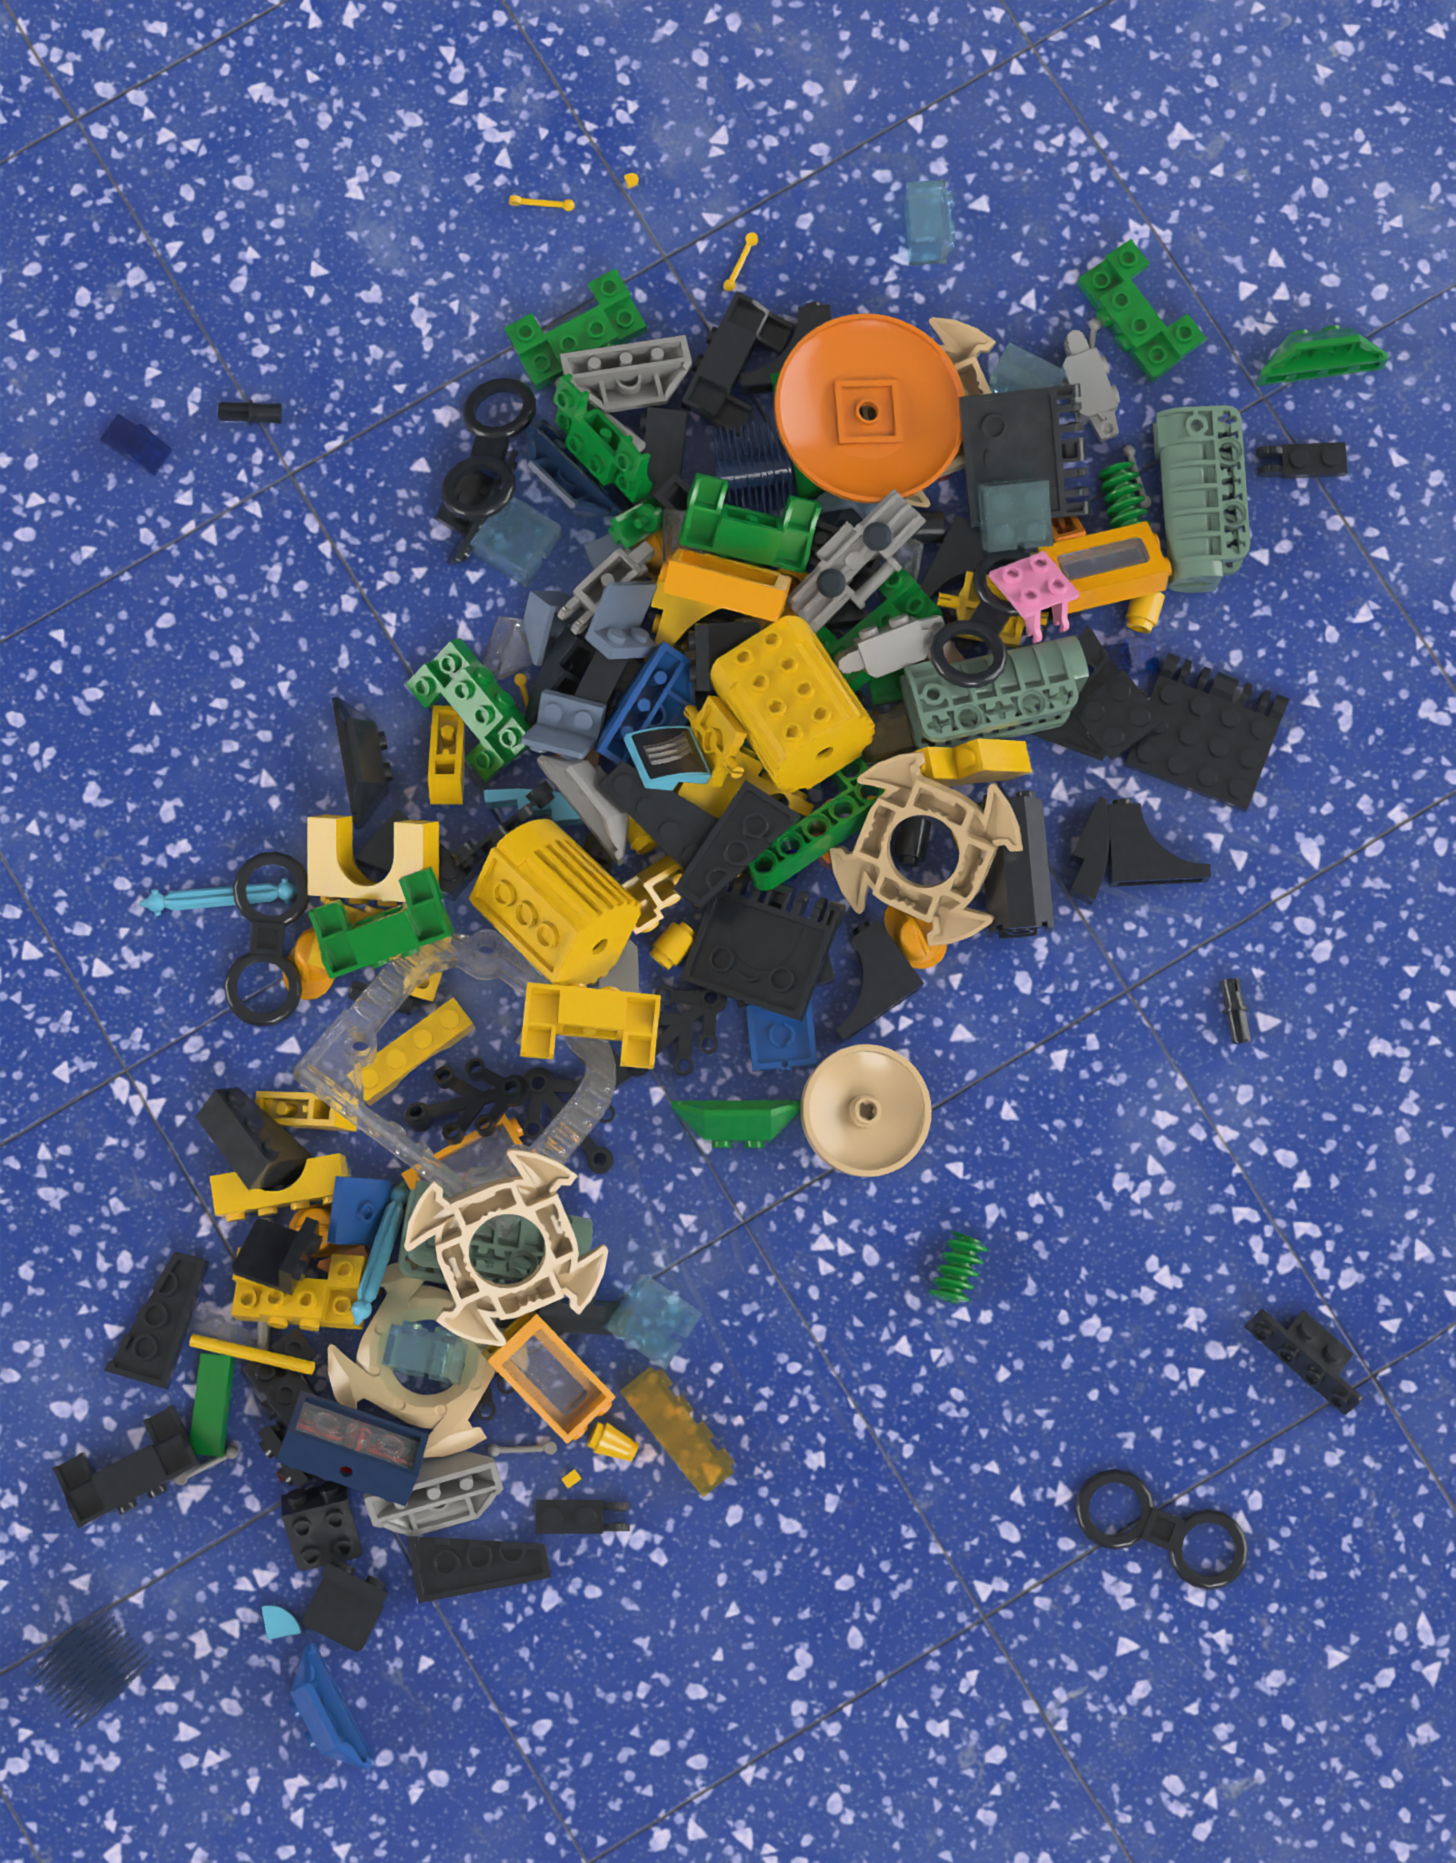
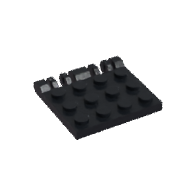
M1080 383L958 397L970 527L1091 513L1090 500L1066 502V498L1088 495L1089 487L1076 486L1065 489L1064 478L1083 477L1088 474L1087 467L1063 469V463L1087 460L1085 437L1060 438V433L1084 430L1083 422L1073 421L1059 425L1058 415L1061 412L1072 413L1082 410V402L1057 403L1059 399L1081 397Z
M1168 652L1149 700L1164 722L1131 747L1124 766L1246 812L1290 698L1277 694L1269 715H1263L1272 694L1271 691L1265 689L1259 698L1256 712L1247 709L1245 705L1253 691L1252 684L1245 683L1238 703L1234 704L1231 700L1239 679L1218 671L1209 694L1205 693L1203 689L1211 669L1204 666L1200 671L1196 688L1184 685L1192 669V661L1185 659L1178 679L1174 681L1172 677L1180 656Z
M743 870L738 877L732 880L709 901L680 979L803 1022L836 930L843 920L846 905L833 900L828 905V899L821 897L816 901L810 919L804 918L802 916L809 903V892L803 890L799 892L792 908L796 897V888L782 883L768 890L767 895L766 891L754 887L750 899L742 897L746 893L751 877L750 872Z

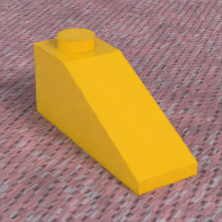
M433 705L428 766L430 804H463L465 722L451 705Z
M256 1091L255 1103L281 1127L356 1132L360 1099L338 1093Z

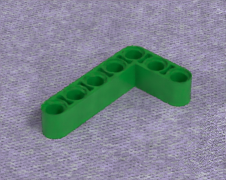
M860 757L829 776L831 781L842 792L841 794L789 828L749 865L751 880L757 889L767 891L777 887L830 851V848L837 846L862 829L869 810L885 791L883 788L858 783V777L870 769ZM850 773H855V774H857V775L854 776V777H850V778H849V777H845L846 775H848V774H850ZM868 796H877L873 800L865 799ZM841 814H850V816L846 818L838 817ZM815 832H824L820 836H812ZM788 850H798L794 854H785ZM762 868H771L765 873L758 872Z

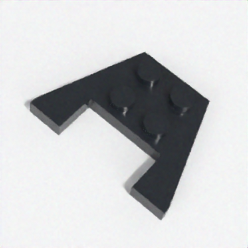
M1088 625L1077 639L1083 649L1086 663L1094 671L1088 677L1082 690L1078 692L1079 698L1076 705L1119 673L1095 633ZM1073 710L1070 711L1067 721L1062 726L1031 733L1033 736L1103 761L1107 756L1096 741L1092 742L1085 733L1087 731L1086 727ZM1027 722L1019 725L1029 726L1032 724V722Z

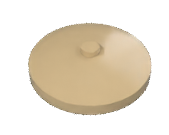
M870 1044L854 1045L838 1050L821 1061L812 1071L804 1086L800 1107L803 1131L814 1152L833 1169L856 1177L885 1175L907 1164L918 1153L925 1142L930 1128L932 1112L927 1086L914 1065L905 1057L889 1048Z

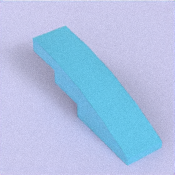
M533 789L484 790L487 809L518 806L520 810L527 803H530L526 795ZM555 791L552 794L556 798L541 810L535 805L533 807L535 813L530 816L552 815V820L560 827L584 824L560 792Z

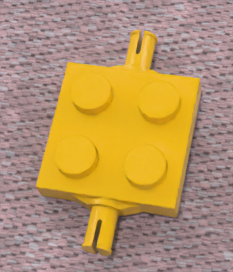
M966 572L964 587L959 596L939 592L937 606L956 609L957 620H969L980 603L973 587L972 576L974 572ZM986 575L987 585L991 592L1000 599L1009 601L990 579L989 575ZM1048 612L1040 613V625L1046 626ZM1022 616L1010 617L1000 634L1005 646L1019 648L1022 630L1026 626L1025 619ZM972 635L955 636L984 642L980 638Z
M708 695L699 712L694 705L686 706V711H683V714L691 722L692 733L712 775L707 783L711 787L721 788L727 774L730 773L734 779L740 778L743 775L741 772L744 773V769L736 761V756L744 744L747 735L745 729L720 697Z

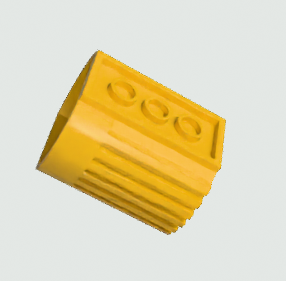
M782 617L778 622H774L719 657L712 666L710 683L713 689L747 732L745 737L776 787L782 791L795 792L802 788L809 790L862 756L861 752L873 740L872 735L875 734V724L809 624L801 617Z
M536 819L527 822L509 832L498 842L496 847L491 848L469 897L473 907L553 985L567 986L570 983H580L587 987V984H595L598 978H604L609 970L617 964L641 915L639 911L641 904L560 826L550 819Z

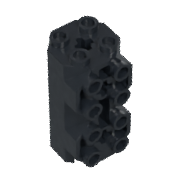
M1021 791L1016 793V797H1006V799L1010 803L1019 824L1023 850L1009 851L1005 845L999 846L982 885L983 912L994 916L993 922L986 926V935L993 938L995 933H998L1001 939L1032 937L1038 935L1037 929L1044 927L1045 934L1052 932L1054 929L1043 801L1041 798H1036L1035 791ZM987 795L983 796V802L977 803L983 811L985 810Z

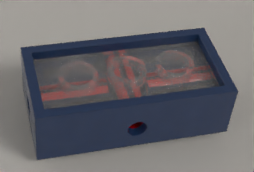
M301 1390L290 1417L276 1462L406 1507L419 1475L429 1435Z

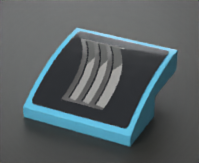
M690 726L655 727L632 732L624 737L626 746L645 788L673 790L678 782L706 784L712 776Z

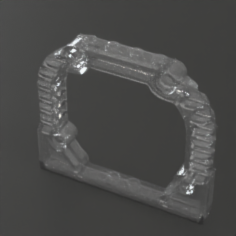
M492 929L478 930L472 937L470 935L453 933L450 937L420 947L419 952L409 957L402 958L401 954L394 956L348 1010L344 1009L294 1067V1080L428 1181H435L442 1185L443 1192L450 1197L496 1179L522 1176L518 1170L513 1169L511 1166L512 1161L509 1159L507 1152H505L502 1163L470 1168L461 1178L433 1157V1152L427 1145L420 1141L417 1143L413 1142L406 1136V1131L399 1124L393 1121L388 1123L361 1102L364 1094L361 1069L372 1064L376 1058V1034L413 990L432 974L459 967L465 973L478 980L500 978L524 997L526 996L527 982L552 984L506 938ZM482 946H489L494 952L483 954L478 949ZM564 1036L566 1045L573 1053L584 1060V1078L576 1093L530 1147L524 1144H516L508 1149L537 1152L557 1160L563 1165L601 1120L612 1101L616 1086V1064L608 1040ZM357 1042H364L369 1048L364 1051H357L352 1045ZM503 1214L492 1217L484 1223L506 1239L523 1217L514 1214Z

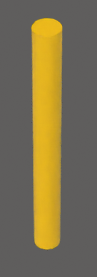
M192 1334L189 1341L190 1347L312 1375L315 1370V1362L198 1334Z

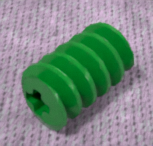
M1135 462L1110 465L1098 474V479L1104 482L1101 485V492L1107 494L1103 501L1106 506H1109L1106 514L1112 519L1109 523L1110 529L1145 521L1148 522L1149 526L1151 525V521L1140 519L1141 516L1148 513V509L1138 508L1137 506L1145 501V497L1135 496V492L1143 488L1142 484H1132V480L1140 476L1139 472L1129 471V468L1133 467Z
M951 1231L958 1240H947L946 1245L953 1252H943L941 1257L949 1264L938 1265L937 1270L944 1277H934L932 1282L940 1289L929 1290L928 1294L958 1305L959 1302L970 1301V1298L963 1293V1290H974L975 1286L967 1279L968 1277H979V1273L972 1266L983 1265L984 1261L977 1256V1252H988V1248L977 1239Z

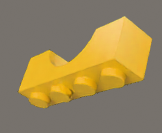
M453 997L346 1076L365 1102L371 1106L396 1088L405 1076L424 1061L440 1051L450 1048L476 1028Z
M337 1153L307 1159L300 1178L290 1187L280 1191H265L261 1188L248 1190L236 1172L209 1176L215 1216L226 1218V1222L245 1220V1214L258 1212L259 1217L278 1214V1208L290 1206L291 1211L311 1208L310 1202L323 1200V1205H331L336 1176L348 1177L346 1156Z

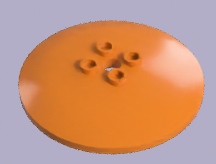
M852 314L838 317L816 327L793 348L778 376L774 395V415L778 434L784 449H787L790 459L809 480L828 493L840 498L860 503L879 504L893 489L904 499L923 491L933 484L952 463L962 443L958 397L965 396V392L952 361L944 350L926 333L907 322L890 316ZM860 407H872L875 410L876 418L873 420L862 418L859 412Z

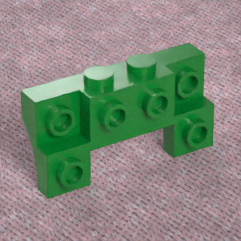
M1130 239L1106 255L1103 262L1080 276L1077 286L1095 308L1096 317L1101 325L1105 328L1109 327L1114 333V340L1119 349L1124 353L1128 352L1150 383H1153L1165 375L1190 352L1206 341V337L1188 313L1166 327L1132 282V279L1146 270L1150 263L1133 240Z
M616 268L588 283V288L598 306L544 334L532 313L504 327V331L536 391L555 382L564 375L560 354L626 344L647 332V325L634 305L631 294Z
M570 373L561 376L552 401L559 407L554 422L567 434L564 445L603 486L614 483L633 503L648 498L653 485L647 475V467L651 455L649 453L641 454L632 443L633 437L631 435L625 436L599 408L587 411L590 393L588 391L580 392L572 384L573 376Z
M700 473L695 474L687 498V510L678 534L680 545L714 552L723 558L735 557L744 559L748 563L757 566L765 564L804 574L810 557L815 527L821 511L820 502L789 495L782 517L723 504L728 481Z
M902 567L899 572L894 571L877 588L887 600L841 639L837 640L824 625L815 635L834 662L833 656L844 649L852 647L851 639L859 637L858 632L865 628L877 626L879 629L890 625V619L902 614H907L908 617L913 616L916 619L940 615L943 618L944 615L939 607ZM862 669L851 672V674L841 672L854 693L873 677Z
M461 638L450 641L431 662L423 664L405 684L425 709L432 707L437 700L444 696L480 740V743L465 758L484 782L491 781L511 761L529 749L530 746L523 745L520 742L521 737L533 726L524 719L525 716L516 707L510 694L503 691L494 680L492 672L480 663Z
M431 866L400 877L398 881L407 902L352 923L341 899L309 911L308 915L318 939L322 962L330 979L369 965L372 968L381 967L387 964L391 957L401 954L402 958L409 957L419 952L420 947L452 935L454 928L442 902L444 895Z

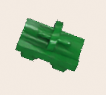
M650 497L611 519L610 521L613 526L608 528V532L616 545L623 543L625 549L670 523L663 515L661 508L658 507L656 500Z

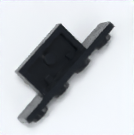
M512 449L507 452L505 463L510 465L514 473L518 465L515 462L518 452ZM480 470L471 472L459 481L455 489V498L461 503L471 506L487 503L499 493L502 478L495 472L492 477ZM442 502L433 519L460 534L446 562L450 565L459 564L460 561L465 562L473 550V545L470 543L476 533L479 535L483 531L488 518L472 521L459 518L447 510L444 502Z
M593 1296L580 1314L569 1307V1298H562L534 1310L554 1332L624 1336L627 1328L629 1304L622 1301L596 1300V1296ZM518 1317L505 1320L496 1318V1326L507 1329Z
M1260 1309L1245 1324L1244 1327L1255 1339L1262 1342L1280 1361L1287 1364L1342 1414L1346 1415L1363 1399L1355 1389L1339 1376L1354 1354L1304 1310L1295 1317L1287 1329L1263 1309Z

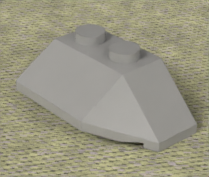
M686 335L560 354L563 374L570 373L573 376L572 384L580 392L588 391L590 393L588 402L594 407L599 408L603 414L667 404L692 366Z
M541 755L537 758L541 770L618 867L622 865L625 858L630 817L598 785L607 776L604 770L599 765L594 768L588 760L579 759L571 761L562 757Z
M462 1451L444 1457L423 1459L417 1481L406 1507L367 1493L364 1494V1501L374 1527H384L393 1532L418 1536L478 1519L492 1503L496 1495H499L503 1490V1484L493 1457Z

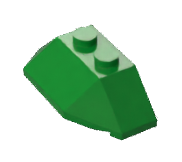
M1331 325L1323 328L1321 331L1310 333L1307 329H1301L1292 332L1284 339L1262 368L1256 380L1257 386L1383 370L1388 361V354L1351 327L1341 328L1339 325Z
M672 1100V1111L704 1143H711L712 1149H731V1143H745V1149H764V1143H771L800 1114L801 1100Z

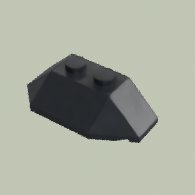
M334 697L332 698L347 791L353 824L357 830L362 829L389 793L388 782L393 781L390 762L384 763L382 752L388 750L385 731H379L376 722L341 698Z

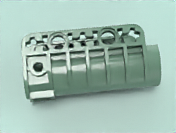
M1228 405L1179 407L1163 410L1156 413V423H1152L1154 456L1160 457L1166 553L1172 568V575L1168 577L1169 588L1183 593L1216 591L1223 576L1233 575L1238 572L1251 545L1241 415L1236 408ZM1223 414H1228V418L1234 420V422L1229 425L1218 420H1221ZM1228 481H1231V483H1232V484L1226 483V485H1222V483H1225V482H1228ZM1228 497H1231V498H1232V499L1227 500V501H1223V500H1222V498H1225V499H1228ZM1224 510H1227V513L1233 511L1234 515L1224 514ZM1234 542L1236 543V546L1231 545L1230 548L1226 546ZM1233 562L1231 568L1226 567L1225 563Z
M1071 635L1006 650L1007 663L1004 672L994 683L982 688H963L950 684L937 673L931 661L903 667L905 675L899 677L900 689L916 749L919 750L929 746L928 743L922 744L921 741L924 738L935 742L934 747L953 748L977 739L976 734L980 735V739L1005 740L1062 726L1067 721L1070 711L1078 701V692L1082 690L1089 677L1085 655L1077 637ZM988 654L949 664L958 671L970 674L987 670L994 660L993 654ZM1027 722H1032V724L1029 726L1019 725ZM970 736V738L965 741L957 740L958 738Z
M416 1180L415 1189L410 1190L398 1267L401 1273L409 1278L447 1284L443 1274L439 1271L441 1268L436 1255L435 1235L423 1241L411 1251H406L404 1247L408 1221L418 1199L431 1184ZM442 1185V1195L447 1198L456 1195L452 1194V1186ZM514 1214L498 1215L485 1221L475 1231L469 1246V1258L474 1269L483 1278L491 1282L493 1279H496L498 1284H506L505 1281L519 1282L529 1277L540 1265L544 1255V1237L539 1228L527 1218ZM566 1214L577 1240L578 1257L591 1251L592 1219ZM405 1259H411L414 1263L419 1264L416 1270L410 1269L411 1265L405 1262ZM428 1267H431V1273L426 1272Z

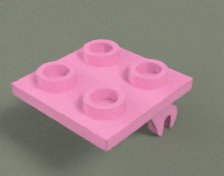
M1045 551L989 572L990 579L1023 619H1025L1026 634L1028 637L1033 635V643L1042 640L1040 613L1041 610L1052 607L1054 626L1060 625V633L1069 630L1067 618L1068 602L1079 598L1080 593Z

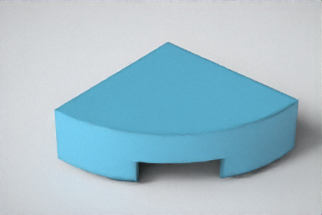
M273 1605L261 1606L267 1640L302 1633L298 1621L285 1609Z

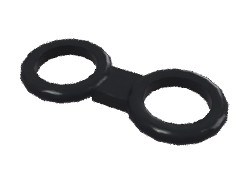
M497 378L484 382L468 395L463 405L462 419L468 431L475 435L473 448L469 458L458 462L448 471L441 488V498L446 509L459 518L472 521L494 516L510 503L516 491V477L510 465L505 463L510 443L509 439L522 433L531 424L536 414V398L531 388L520 380ZM508 392L522 399L523 408L519 416L506 425L491 427L483 425L476 419V411L480 403L495 393ZM489 470L501 476L502 487L499 493L487 503L471 506L463 504L455 498V489L459 481L471 472Z
M1013 549L997 550L985 555L976 565L972 576L974 592L979 598L980 603L969 620H956L946 624L933 636L929 648L931 663L937 673L950 684L963 688H982L994 683L1004 672L1007 663V652L1000 634L1010 617L1021 615L1009 601L1000 599L991 592L987 585L986 575L996 566L1011 564L1029 557L1030 555ZM972 635L988 644L994 661L987 670L980 673L967 674L956 670L948 663L944 656V645L950 638L955 636Z
M277 851L262 852L246 860L237 871L233 884L234 902L241 915L252 923L250 951L238 957L228 969L224 982L225 1000L234 1015L243 1022L258 1027L274 1026L288 1019L298 1007L303 992L301 975L295 964L283 955L285 927L297 921L308 907L311 895H308V874L303 865L291 855ZM275 864L285 867L293 874L297 881L298 895L295 903L288 911L281 915L268 916L259 913L251 906L247 899L246 887L250 876L255 870L264 865ZM260 962H268L278 966L284 971L289 983L287 1000L279 1009L265 1014L250 1011L245 1007L238 996L237 989L240 975L244 970Z
M1119 1469L1099 1471L1085 1481L1077 1494L1075 1505L1077 1523L1086 1538L1099 1547L1112 1550L1132 1547L1141 1540L1169 1551L1171 1565L1178 1576L1192 1587L1205 1590L1224 1588L1236 1580L1246 1566L1248 1556L1246 1535L1236 1520L1222 1511L1212 1509L1192 1511L1182 1519L1155 1508L1152 1493L1144 1481L1131 1472ZM1113 1482L1125 1484L1139 1498L1141 1506L1139 1521L1134 1529L1125 1535H1106L1095 1527L1090 1518V1499L1095 1491L1104 1484ZM1207 1522L1218 1524L1224 1528L1232 1538L1234 1545L1232 1562L1226 1570L1214 1576L1199 1575L1190 1569L1184 1560L1182 1551L1184 1538L1189 1530L1198 1524Z

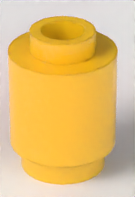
M1157 592L1132 598L1125 616L1127 619L1126 626L1139 633H1151L1152 627L1157 625L1165 596Z
M672 922L652 944L653 949L649 954L657 963L669 971L673 965L677 967L690 952L696 933L684 922H681L679 925Z

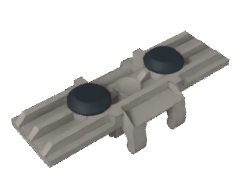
M893 489L860 523L853 527L846 521L839 528L840 530L814 553L821 562L787 596L786 604L799 617L804 619L815 633L849 599L858 608L862 609L865 606V600L894 571L899 572L902 569L901 565L892 556L913 536L926 520ZM878 555L881 556L886 562L854 592L848 586L853 577L870 560L872 561Z

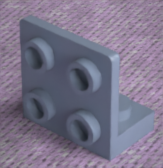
M653 581L608 583L596 613L591 620L585 639L609 660L650 657L659 645L640 626L656 591L657 584Z
M545 689L541 693L537 723L521 737L520 743L530 746L529 748L535 752L546 753L550 751L561 754L560 756L566 760L577 761L583 759L599 742L604 726L607 704Z

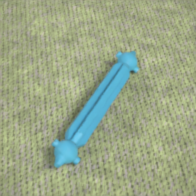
M287 877L282 878V882L278 886L271 883L247 884V899L252 904L271 902L279 897L284 900L285 904H290L291 899L298 894V886L289 882ZM233 886L172 891L165 896L158 893L157 889L151 890L152 894L147 899L140 901V906L149 908V910L155 913V916L161 915V911L165 907L175 911L236 905L234 902Z
M405 1180L391 1191V1202L385 1208L357 1290L358 1300L353 1303L351 1308L354 1324L357 1326L371 1314L372 1306L370 1303L376 1299L404 1216L403 1205L408 1202L410 1193Z

